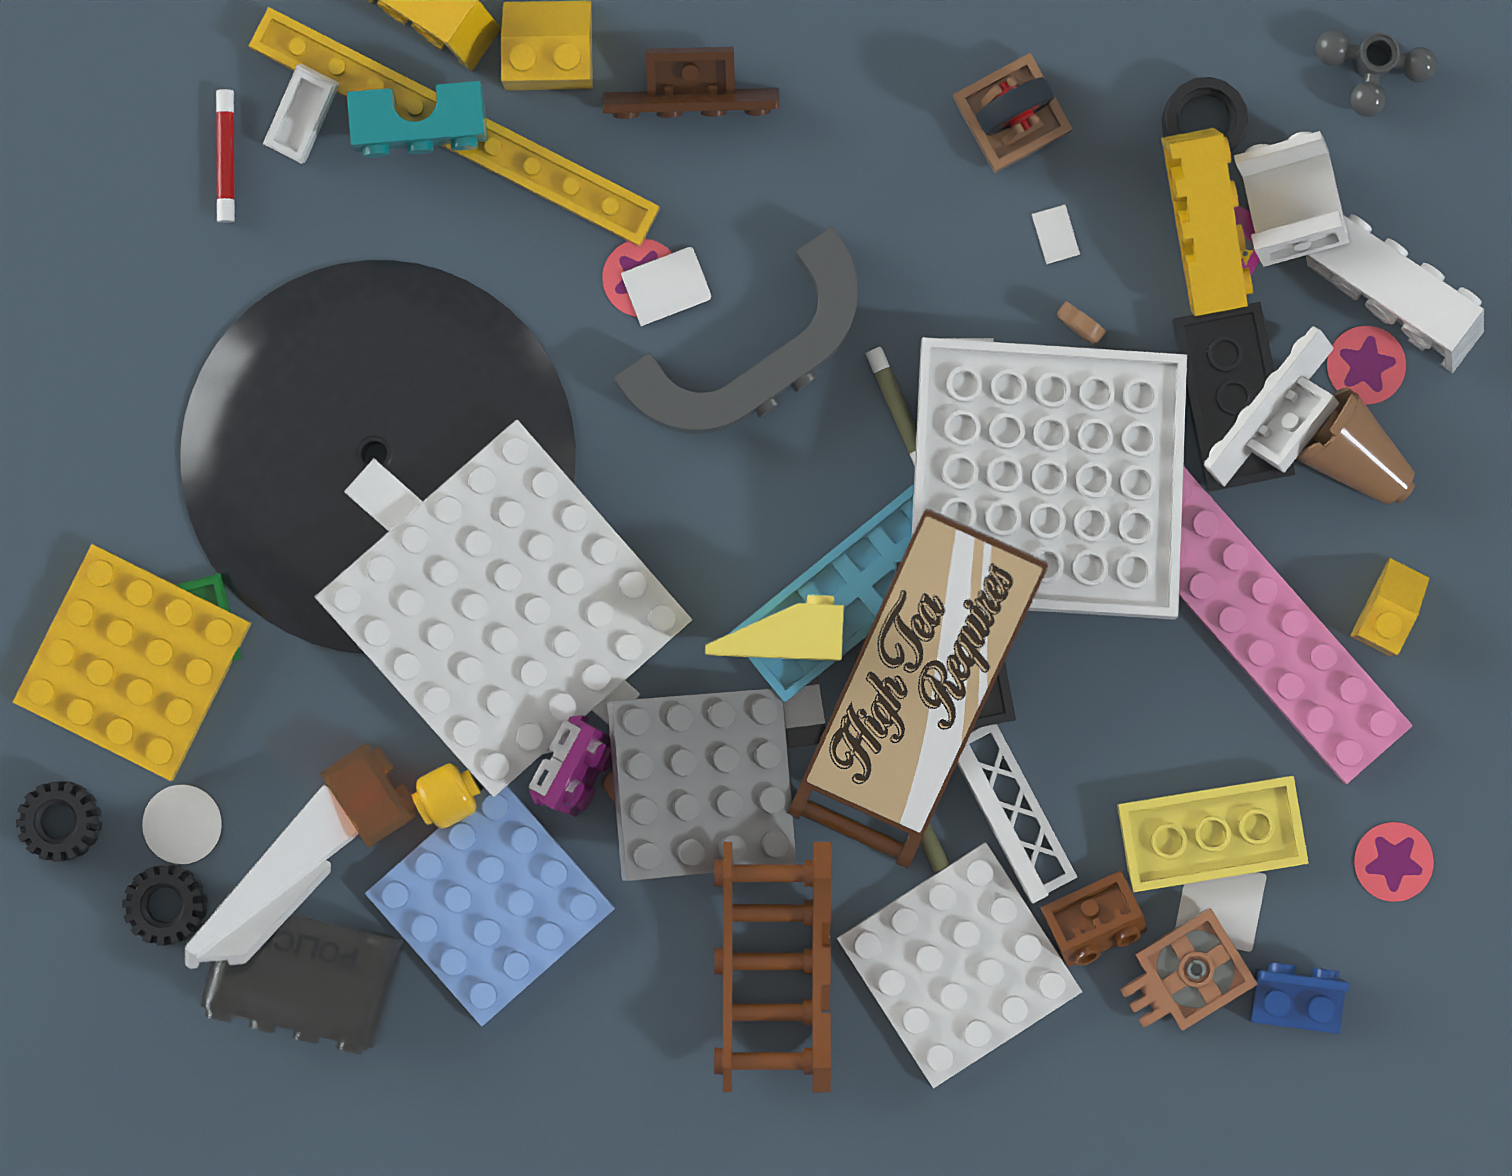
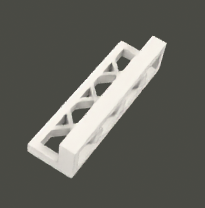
M997 724L980 727L971 732L957 765L1026 896L1031 903H1035L1048 896V893L1077 878V875ZM991 733L999 748L994 767L978 762L969 745ZM1002 756L1011 772L999 768ZM982 768L992 771L989 781ZM997 773L1015 778L1019 791L1014 806L998 800L993 790ZM1023 795L1031 811L1020 808ZM1003 808L1013 810L1010 821ZM1018 812L1036 818L1040 829L1035 845L1019 840L1013 828ZM1044 835L1052 850L1040 847ZM1024 847L1033 849L1031 859H1029ZM1038 852L1056 856L1064 874L1043 884L1034 868Z

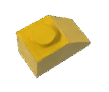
M1389 558L1349 637L1388 657L1397 656L1418 617L1430 578Z

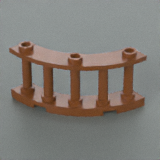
M723 842V860H714V887H723V948H715V975H723V1047H714V1075H723V1092H732V1070H804V1075H812V1092H830L831 1013H822V1011H830L831 842H813V860H804V864H733L732 842ZM733 882H804V887H813V899H804V904H733ZM733 922H804V926H812V948H804L803 953L733 952ZM733 970H803L804 975H812V999H803V1003H733ZM732 1021H803V1026H812V1048H804V1052H732Z

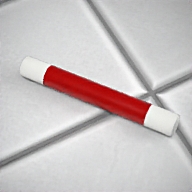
M228 89L216 90L217 222L220 223L235 222L234 91Z

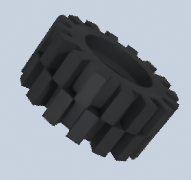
M67 781L50 782L37 786L36 790L29 792L24 797L26 801L24 804H20L17 812H20V818L16 820V827H20L21 834L18 837L21 842L27 844L28 847L26 849L31 854L35 853L39 855L38 858L45 861H67L85 854L89 851L88 848L96 843L98 839L96 834L98 831H101L102 823H99V816L102 815L101 809L96 807L94 802L97 800L92 794H88L85 791L86 788L81 785L72 784L73 782ZM55 804L68 806L75 815L76 823L74 830L63 839L50 836L43 826V816L46 810Z
M158 865L137 874L133 878L132 884L128 885L124 892L127 893L126 899L122 900V908L126 909L125 922L130 923L132 926L130 931L135 936H141L143 938L142 941L148 944L155 943L157 944L156 946L175 944L191 937V934L198 931L202 925V918L206 917L207 909H205V902H208L207 894H203L202 887L204 886L201 881H197L193 877L194 873L184 870L181 866ZM162 887L173 889L178 893L182 902L180 914L171 922L158 921L149 910V899L152 893Z

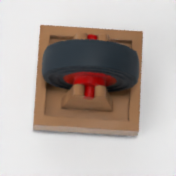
M1031 52L956 92L952 97L994 174L1071 133L1073 130Z

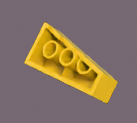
M378 0L377 5L401 24L405 25L408 20L413 22L411 27L439 50H442L446 45L458 58V62L470 71H473L501 30V27L479 0Z
M1210 128L1161 138L1191 312L1194 316L1247 307L1246 295L1253 294V286L1249 268H1242L1240 251L1246 250L1242 225H1236L1234 207H1238L1239 203L1234 180L1230 181L1228 163H1231V153L1227 136L1224 137L1220 131Z

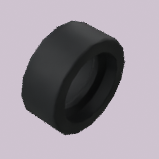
M1213 77L1194 78L1179 86L1165 105L1161 119L1163 137L1183 134L1179 127L1181 108L1188 100L1196 96L1208 95L1217 98L1225 104L1230 114L1231 124L1226 136L1230 153H1232L1244 138L1248 125L1247 106L1239 91L1226 81Z

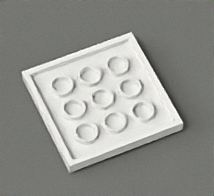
M986 842L837 937L839 943L933 1089L1082 993V990Z

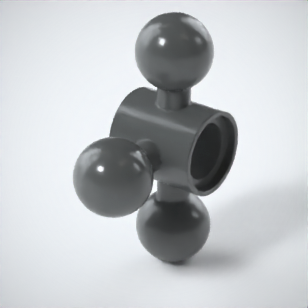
M1331 30L1323 33L1318 38L1315 47L1318 58L1326 65L1336 66L1347 59L1353 60L1354 68L1364 78V82L1357 85L1352 91L1351 105L1357 114L1364 117L1375 116L1383 110L1386 104V94L1379 85V82L1392 68L1402 69L1405 76L1413 82H1425L1434 76L1438 66L1437 58L1431 50L1424 47H1416L1409 50L1406 54L1400 53V47L1395 38L1382 32L1371 34L1361 45L1351 44L1344 33ZM1378 47L1382 49L1387 58L1386 65L1375 66L1370 63L1366 55L1367 48Z

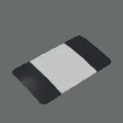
M817 676L785 703L783 702L789 748L819 744L826 728Z

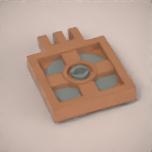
M1207 908L1134 953L1145 973L1120 988V991L1124 997H1127L1141 989L1144 995L1129 1005L1133 1012H1137L1149 1004L1152 1007V1011L1145 1013L1139 1019L1143 1028L1170 1013L1180 1030L1183 1031L1258 984L1212 909Z

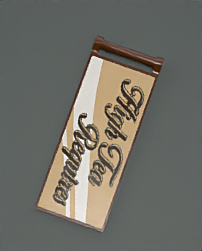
M925 509L787 813L798 820L800 816L805 817L897 859L896 864L908 869L1048 569V562L934 510ZM812 790L909 833L905 843L808 800Z

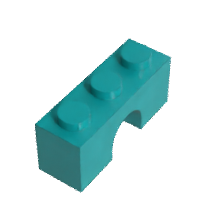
M480 81L436 84V107L429 117L418 122L404 120L398 115L396 96L391 88L347 92L351 146L356 152H363V157L365 158L386 157L390 155L389 149L407 148L408 154H426L434 151L433 146L451 144V149L456 151L478 148V142L488 141L482 84Z

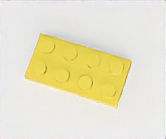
M1294 776L1117 804L1132 892L1309 864Z

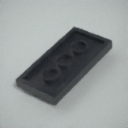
M1261 302L1250 303L1247 307L1210 314L1174 318L1172 324L1178 354L1187 355L1186 393L1206 492L1295 475L1293 463L1284 473L1251 452L1224 487L1216 481L1204 466L1213 446L1223 440L1236 423L1240 412L1253 402L1264 388L1267 378L1275 372Z

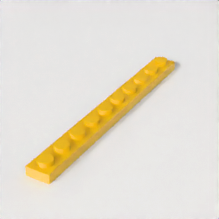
M268 7L248 45L255 52L295 71L298 64L302 63L339 82L340 85L336 93L346 98L347 92L391 88L396 96L397 113L407 121H422L429 117L436 107L437 96L435 91ZM486 118L488 141L478 142V148L456 151L451 149V144L440 145L638 247H641L660 210V206Z

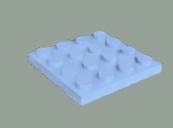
M508 785L495 797H492L483 788L480 794L474 796L477 804L475 813L445 829L438 828L365 893L481 1027L615 909L614 905Z

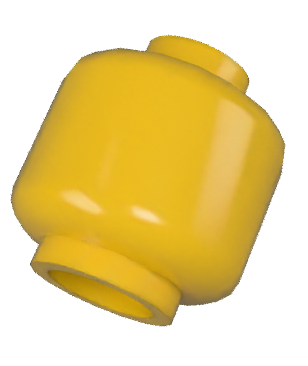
M447 763L420 777L416 782L417 792L411 795L427 825L434 823L438 828L445 829L475 813L477 804L474 796L480 794L481 790L469 770L461 773L456 765Z

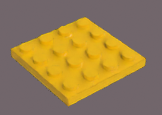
M91 544L13 703L169 781H173L233 662L232 658L238 647L240 648L252 622L226 611L95 544Z

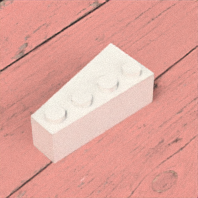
M1350 214L1348 218L1344 216L1350 243L1306 255L1307 265L1353 300H1358L1361 295L1368 299L1365 306L1385 324H1394L1396 321L1402 325L1401 330L1409 337L1408 341L1421 351L1431 347L1445 357L1440 365L1453 374L1484 332V308L1480 306L1481 300L1463 287H1460L1457 291L1443 282L1445 279L1444 275L1430 264L1423 263L1419 266L1407 258V250L1394 240L1387 238L1383 242L1371 234L1372 228L1358 216Z

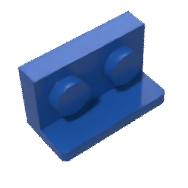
M1269 962L1268 970L1256 968L1255 980L1258 985L1253 988L1250 1022L1340 1034L1345 991L1349 992L1350 982L1339 979L1340 971L1313 968L1312 976L1295 973L1296 965Z

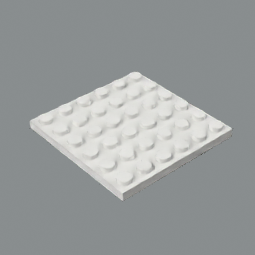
M922 338L920 347L912 536L924 510L929 508L1047 561L1048 569L1028 611L1175 620L1178 617L1187 355Z
M518 420L511 423L315 596L319 603L492 797H495L550 748L564 720L568 721L569 717L586 716L692 621L691 617Z

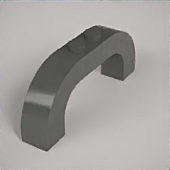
M832 226L795 251V258L813 282L818 297V308L815 317L801 334L726 386L706 393L687 391L674 384L649 352L613 377L629 402L649 420L665 428L684 433H710L734 426L755 412L761 418L781 404L777 397L791 387L797 393L817 379L814 371L829 361L845 341L852 326L857 307L858 282L856 270L848 249Z

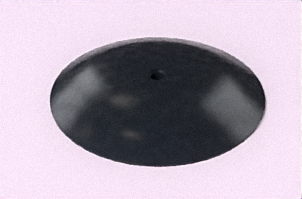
M394 260L348 262L312 271L271 291L244 312L215 345L199 373L185 413L181 438L180 469L183 494L190 521L199 543L218 574L221 573L222 579L227 586L262 618L283 631L312 644L338 651L365 654L319 603L315 596L389 532L344 492L367 466L365 461L366 450L373 444H383L387 449V458L382 466L420 500L424 501L511 423L518 420L574 484L576 445L572 416L565 391L545 350L528 327L500 301L465 279L425 265Z

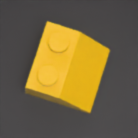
M591 1L503 2L501 81L505 91L593 89Z

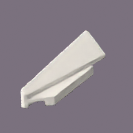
M323 785L187 944L185 948V965L190 969L198 968L199 962L227 960L229 965L245 964L331 872V863L326 859L353 840L359 834V828L329 787Z

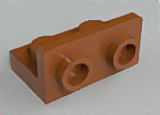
M1121 870L1040 907L1067 967L1075 964L1079 966L1087 965L1098 959L1101 952L1116 945L1118 947L1128 946L1136 942L1141 937V934L1147 931L1144 915Z

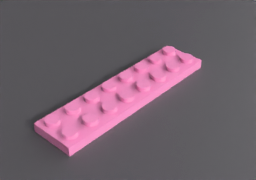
M1183 466L1180 599L1344 784H1348L1413 725Z

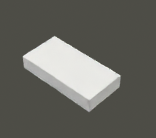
M302 63L298 64L263 144L301 164L306 162L340 83Z

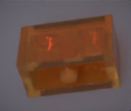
M363 744L322 771L320 775L367 847L370 848L416 819L417 816L412 810L416 805L409 789L404 783L397 787L388 773L394 767L380 746L373 750L370 744Z

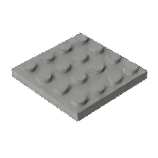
M773 688L607 702L622 881L713 873L714 860H723V842H732L733 864H797L793 816L787 813L791 806L783 700Z

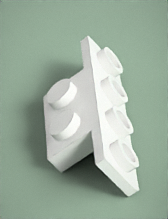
M1315 326L1311 327L1305 336L1296 341L1291 354L1277 371L1270 374L1261 392L1249 406L1240 412L1236 423L1223 440L1217 442L1211 449L1204 466L1216 481L1224 487L1251 452L1285 473L1338 406L1339 402L1334 395L1309 381L1334 349L1323 332Z

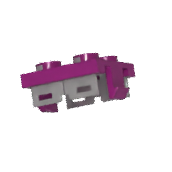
M584 715L569 717L568 721L564 720L550 746V750L554 752L551 760L543 759L529 785V788H531L529 792L534 803L540 806L545 804L554 810L577 817L579 811H585L594 798L596 789L593 785L600 772H606L612 764L610 735L588 724L589 718ZM566 729L570 730L571 732L564 745L559 744ZM544 770L549 771L542 786H539L537 783Z

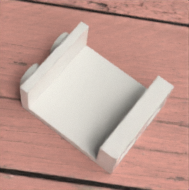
M1320 131L1314 133L1299 132L1290 136L1286 141L1273 145H1254L1248 148L1245 153L1234 155L1235 163L1243 177L1255 234H1251L1254 249L1263 267L1350 243L1329 150Z

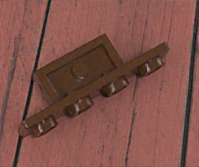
M734 47L646 49L647 91L606 92L603 95V113H612L613 117L618 119H631L638 117L639 113L656 112V115L662 118H675L683 115V112L700 111V114L703 116L718 117L725 115L727 110H744V113L747 115L761 116L769 114L771 109H779V88L735 89Z

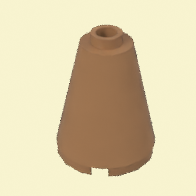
M1349 387L1339 389L1332 394L1339 402L1338 406L1296 459L1385 505H1389L1394 501L1401 503L1411 494L1415 487V483L1412 481L1415 475L1414 470L1360 396Z

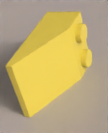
M807 595L806 604H795L706 644L705 655L840 661L842 658L844 605H834V596Z

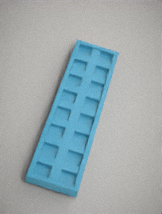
M914 484L729 634L795 604H806L807 595L834 596V605H844L842 656L868 635L896 574L894 562L902 560L912 538ZM748 657L784 703L835 662L829 660Z

